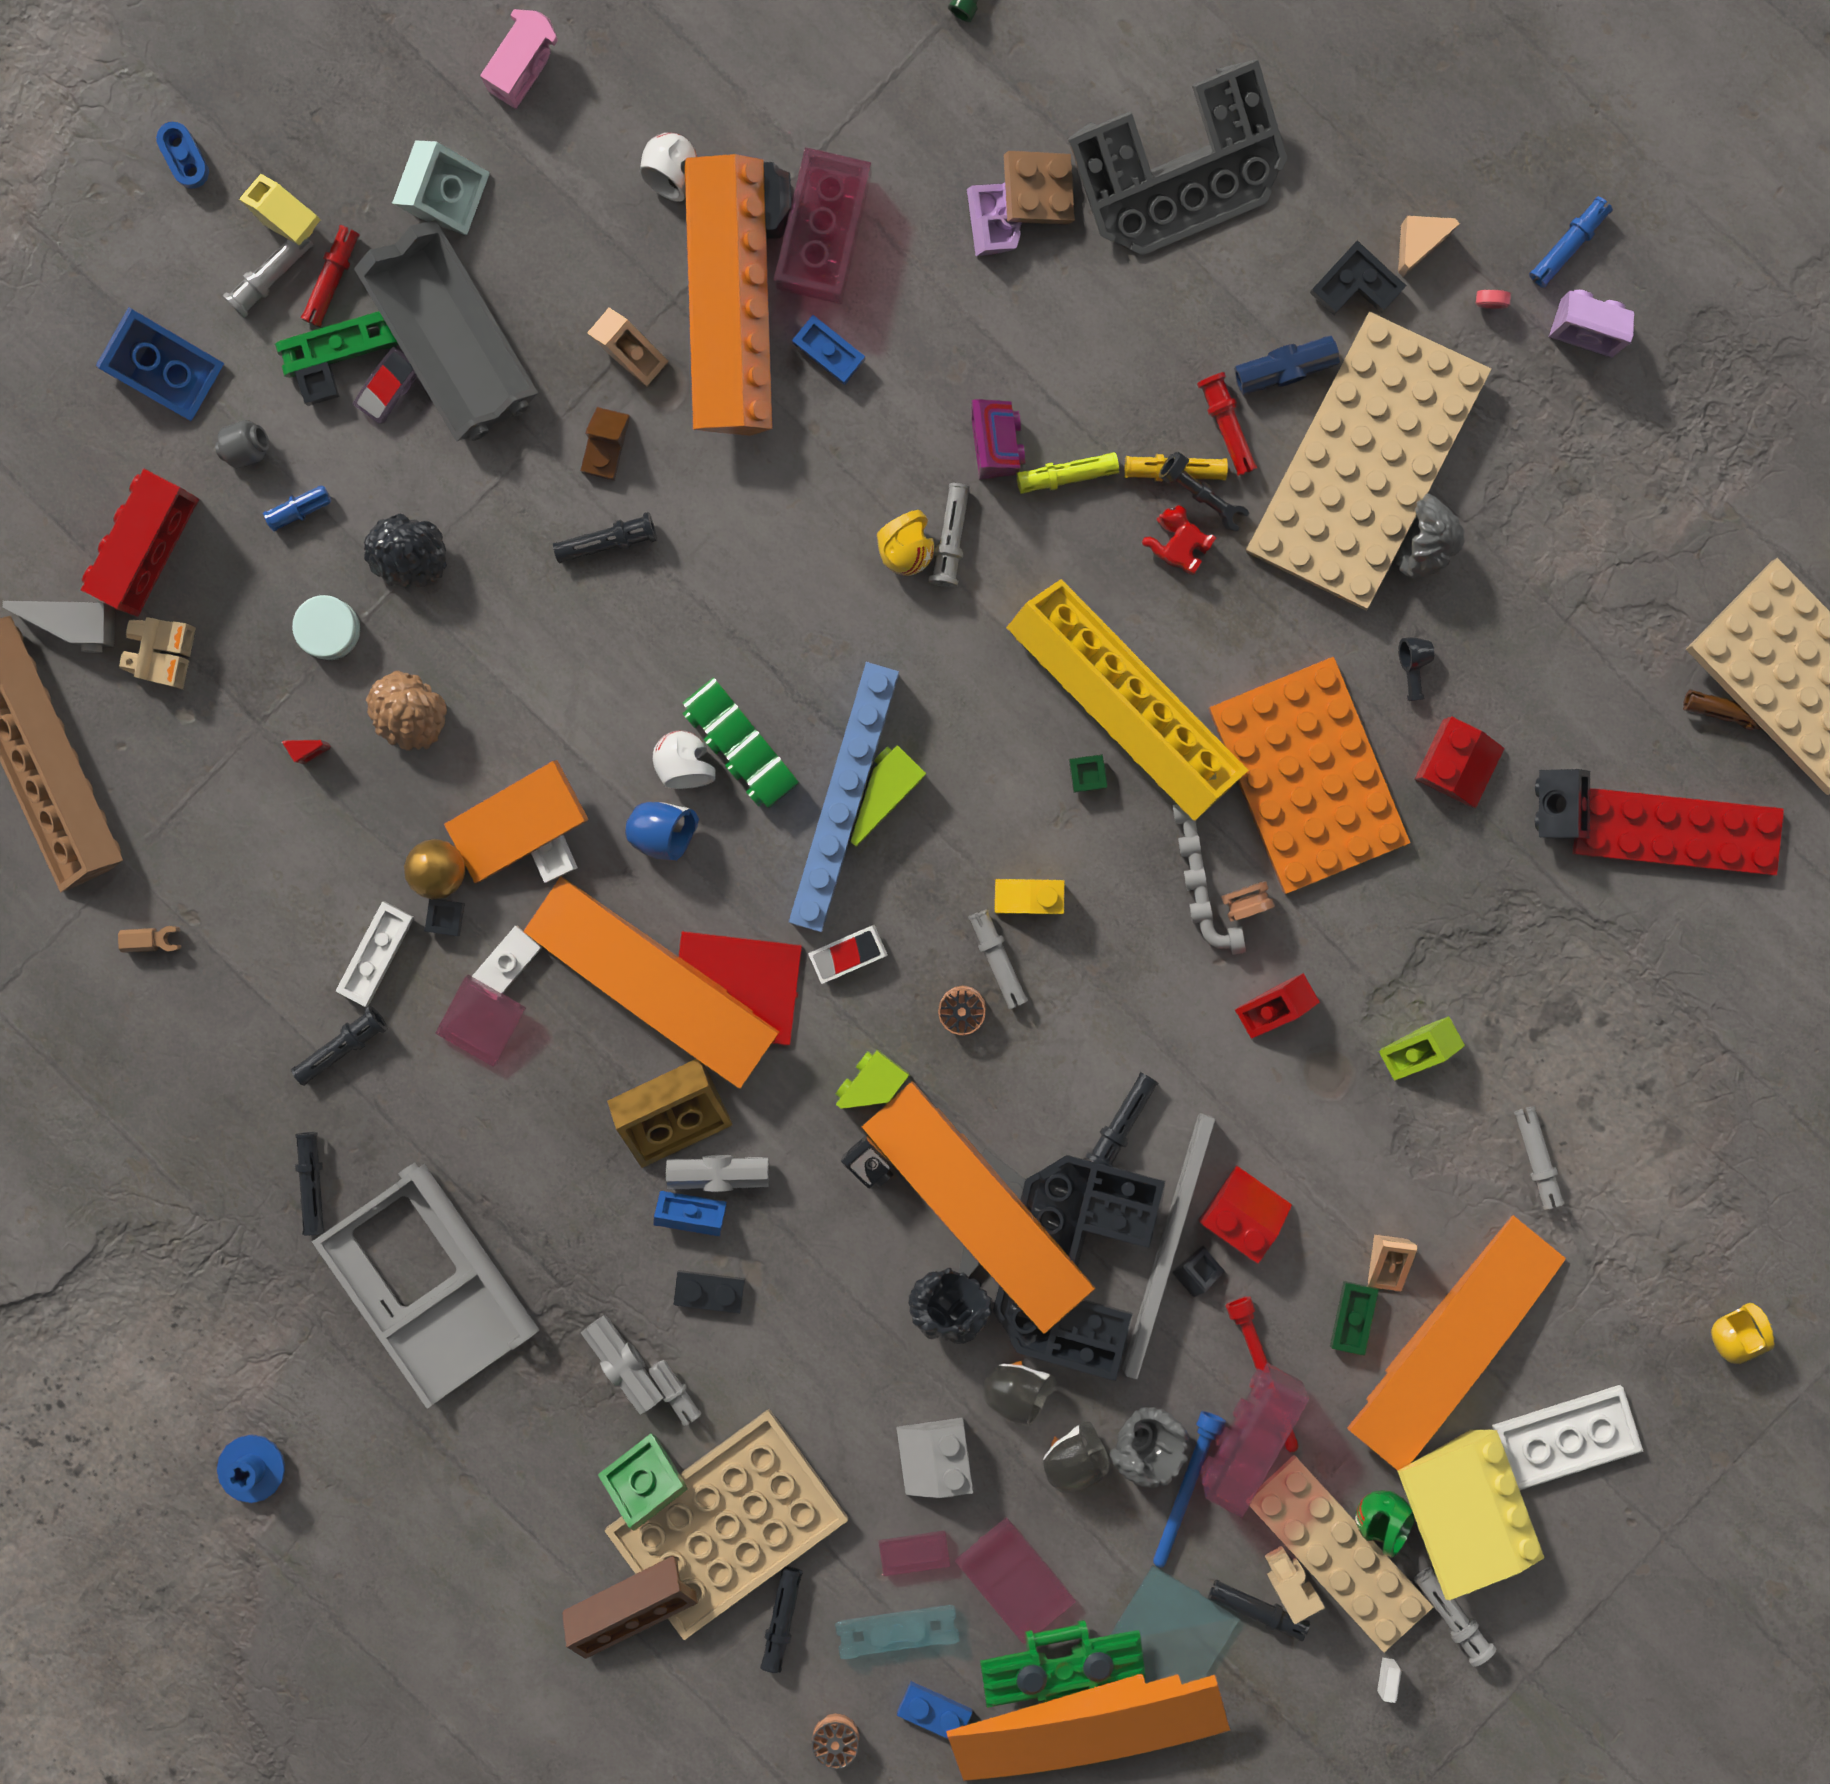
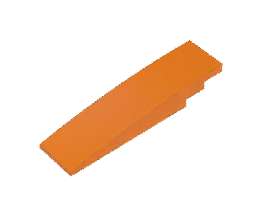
M560 876L523 931L604 993L739 1089L743 1086L779 1033L778 1030L753 1014V1010L726 993L727 990L562 876Z
M910 1082L862 1126L865 1132L925 1202L1044 1334L1096 1289L967 1137L955 1128L943 1112L931 1103L914 1082Z
M1512 1215L1385 1370L1387 1374L1366 1398L1368 1403L1347 1427L1348 1430L1396 1470L1411 1464L1489 1365L1566 1258Z
M1139 1674L946 1732L963 1781L1051 1771L1128 1757L1230 1731L1215 1675L1181 1684L1177 1674L1145 1684L1143 1674Z

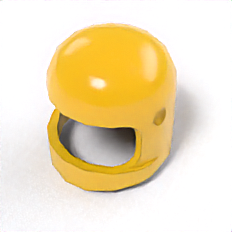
M1747 1303L1740 1309L1719 1318L1711 1329L1712 1340L1717 1351L1730 1363L1741 1364L1774 1348V1337L1770 1322L1765 1313L1753 1303ZM1753 1320H1754L1755 1323L1757 1324V1326H1758V1328H1759V1330H1760V1332H1761L1763 1338L1761 1337V1335L1759 1334L1758 1330L1756 1329Z

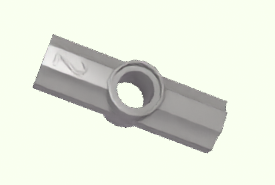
M732 1155L703 1156V1159H667V1189L703 1188V1191L720 1192L731 1191L733 1188L769 1187V1157L733 1158Z
M606 1314L595 1320L581 1332L582 1336L601 1360V1368L608 1379L616 1387L620 1386L640 1415L664 1398V1394L644 1368L645 1363L639 1352L631 1343L624 1341Z

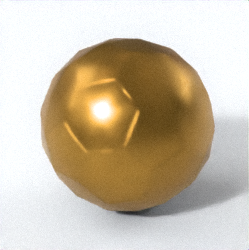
M438 839L423 841L416 845L406 858L404 865L405 879L410 888L421 897L432 900L446 898L456 892L463 882L465 875L464 859L459 850L446 841Z

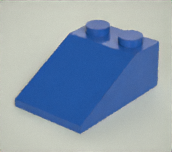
M130 307L125 312L96 364L102 371L190 421L194 418L224 365L222 361Z

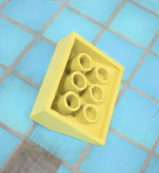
M1469 1430L1398 1470L1445 1600H1452L1521 1573L1545 1558L1497 1430Z

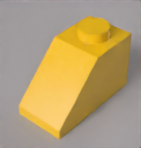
M995 879V913L1064 914V880Z

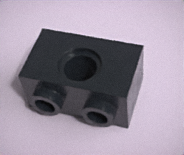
M1582 769L1539 770V778L1536 779L1535 793L1539 798V811L1535 815V828L1539 831V838H1590V771ZM1564 796L1567 803L1566 808L1563 812L1559 813L1556 808V802L1559 797Z

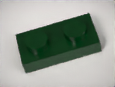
M1343 1281L1330 1342L1332 1349L1365 1356L1379 1292L1378 1288Z

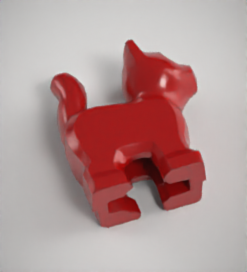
M1177 505L1173 508H1167L1156 520L1166 531L1173 532L1174 536L1165 546L1150 536L1143 538L1142 545L1151 548L1153 553L1167 564L1182 568L1185 572L1194 575L1202 560L1193 557L1194 548L1205 554L1212 546L1216 537L1204 534L1197 526L1189 523L1186 515L1187 510L1183 506Z

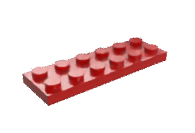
M1590 788V838L1574 839L1573 854L1773 876L1777 875L1784 808Z

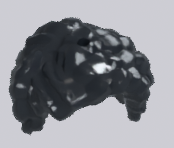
M396 514L390 518L379 520L365 538L364 560L369 564L371 572L378 577H382L389 586L399 585L409 588L412 584L416 587H425L428 581L434 582L435 578H442L443 570L447 567L446 548L442 541V533L436 525L429 521L419 522L416 519L410 521L404 514Z
M947 1268L940 1272L927 1273L922 1279L916 1281L909 1295L908 1304L910 1306L909 1311L912 1316V1323L928 1339L941 1337L944 1341L950 1340L955 1344H965L972 1341L977 1336V1333L985 1327L987 1318L992 1313V1298L987 1296L986 1290L981 1289L979 1281L974 1278L967 1279L966 1273H958L953 1271L952 1268Z

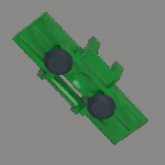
M1085 1620L1078 1621V1625L1033 1633L1032 1630L1025 1631L1027 1651L980 1660L986 1707L989 1708L1035 1698L1044 1703L1135 1675L1143 1674V1677H1146L1140 1631L1136 1630L1089 1639ZM1075 1639H1079L1080 1642L1071 1647V1656L1057 1659H1047L1045 1653L1037 1652L1036 1647Z

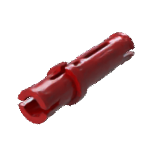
M343 225L339 226L330 252H325L323 257L326 260L303 315L300 317L308 323L312 319L311 323L320 328L344 269H349V257L357 239L360 237L359 233L351 229L346 242H344L349 230L348 227Z

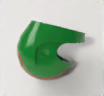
M1373 1491L1360 1501L1356 1510V1525L1359 1533L1365 1540H1378L1384 1543L1383 1555L1395 1557L1406 1542L1413 1527L1415 1517L1411 1506L1395 1492Z

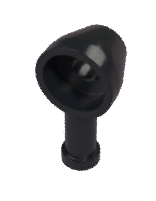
M1416 637L1402 638L1399 642L1398 654L1400 664L1407 674L1409 694L1407 695V701L1423 700L1424 694H1422L1420 668L1434 660V646L1429 640Z

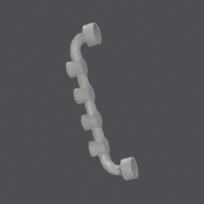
M1216 773L1209 780L1217 779ZM1174 804L1172 806L1176 825L1183 824L1185 837L1178 838L1181 858L1188 857L1190 870L1184 871L1187 891L1194 890L1196 903L1189 904L1192 923H1200L1203 937L1210 945L1218 949L1231 948L1232 955L1246 953L1241 926L1228 928V935L1226 936L1218 934L1214 929L1196 820L1194 821L1178 804Z

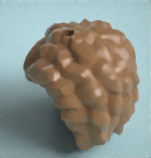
M398 670L386 675L381 680H377L372 685L366 698L368 704L367 713L373 721L376 734L386 739L390 745H395L397 742L400 748L406 751H410L413 747L418 750L422 747L429 749L432 743L438 741L447 713L445 701L441 695L431 691L430 685L423 684L418 675H410Z

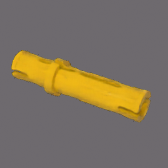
M1156 454L1155 457L1126 456L1124 466L1125 478H1154L1155 481H1163L1159 477V472L1168 458H1164L1163 454ZM1188 458L1189 463L1185 471L1195 479L1226 481L1228 472L1226 458Z

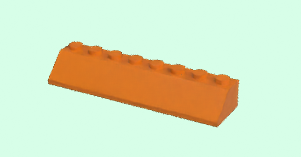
M737 154L690 157L685 160L693 430L751 436L772 429L764 160Z

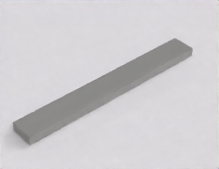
M1198 1114L1122 1367L1125 1375L1130 1378L1138 1379L1213 1129L1215 1118L1206 1114Z

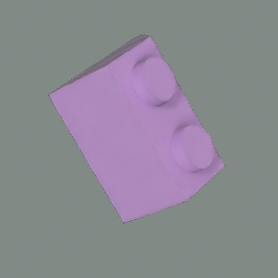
M1584 290L1569 291L1561 298L1549 337L1599 354L1614 357L1632 341L1634 311L1625 309V305L1618 301L1607 300L1603 302L1594 299L1593 294Z

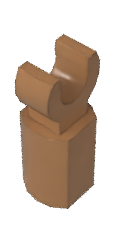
M166 926L159 932L155 928L120 930L118 933L119 950L122 953L156 951L159 946L165 951L180 950L181 945H171L167 940L171 932H180V927Z

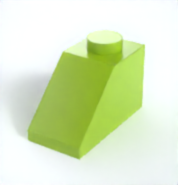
M1448 1016L1415 1030L1378 1052L1395 1081L1448 1060L1462 1049L1465 1044L1451 1018Z

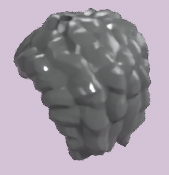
M1429 493L1424 495L1422 500L1417 501V507L1415 508L1417 517L1413 521L1395 556L1396 566L1400 567V572L1410 578H1422L1428 574L1438 573L1449 565L1450 557L1456 555L1464 544V529L1459 524L1458 517L1453 514L1449 507L1443 505L1437 497Z
M1141 1407L1138 1411L1135 1410L1132 1417L1121 1428L1116 1448L1110 1451V1458L1118 1472L1136 1485L1150 1488L1158 1487L1159 1485L1166 1486L1174 1477L1177 1478L1179 1476L1182 1463L1187 1461L1184 1452L1188 1448L1186 1444L1189 1440L1188 1431L1164 1409L1160 1408L1157 1410L1155 1407Z

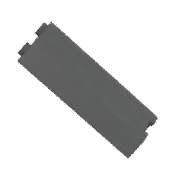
M436 220L411 225L395 244L371 249L365 254L354 269L456 442L470 438L472 441L484 437L489 432V429L511 416L516 417L523 414L530 408L529 402L538 392Z

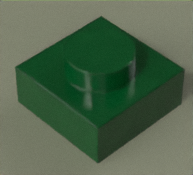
M1103 754L1069 759L1073 793L1107 788Z

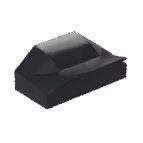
M764 162L766 234L768 239L782 238L794 222L791 176L789 172L780 169L774 162Z

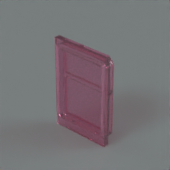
M1007 1517L955 1559L957 1565L1023 1644H1026L1025 1631L1040 1632L1076 1602L1065 1585Z

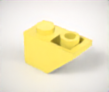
M262 174L258 176L239 199L264 226L299 246L313 233L314 228L321 221L316 214L281 185Z

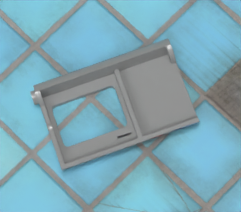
M414 1162L398 1173L401 1180L313 1240L312 1243L428 1409L502 1355L532 1337L539 1329L426 1165L423 1164L418 1167ZM402 1196L410 1199L456 1266L454 1275L406 1307L398 1302L353 1236V1231L358 1226Z

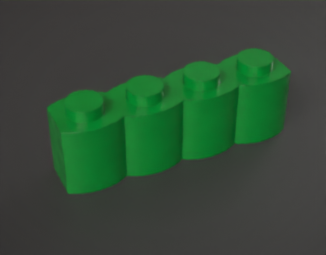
M714 677L682 702L687 708L682 714L694 728L701 725L708 734L703 740L716 755L720 751L723 752L729 760L725 767L737 781L742 777L751 787L746 792L758 807L764 803L767 808H770L800 784Z

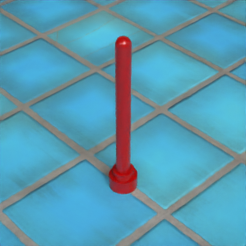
M1246 1296L1229 1302L1225 1305L1231 1320L1235 1321V1324L1241 1327L1285 1448L1289 1452H1296L1299 1447L1298 1441L1252 1321L1255 1318L1253 1314L1255 1307L1250 1296Z

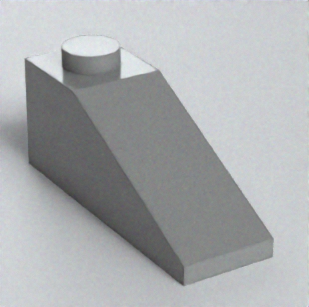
M3 601V608L69 643L81 646L82 652L101 653L102 647H114L115 608L106 603Z

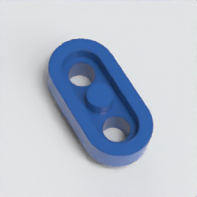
M168 122L162 125L157 132L156 141L174 178L186 188L195 189L202 186L208 179L209 168L192 134L179 122ZM176 138H181V144L178 147H173V141ZM193 167L197 168V173L194 176L189 177V169Z

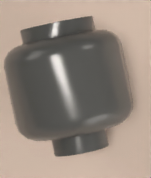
M250 420L239 421L221 428L218 433V442L215 444L218 457L235 469L261 462L266 456V451L269 449V439L265 430Z

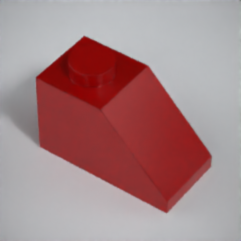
M1302 973L1260 994L1236 1008L1235 1011L1252 1039L1301 1017L1320 1003L1306 976Z

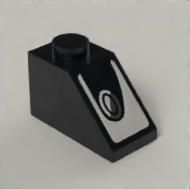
M868 1134L842 1156V1164L868 1189L874 1184L878 1188L881 1187L894 1175L890 1171L894 1167L893 1163Z

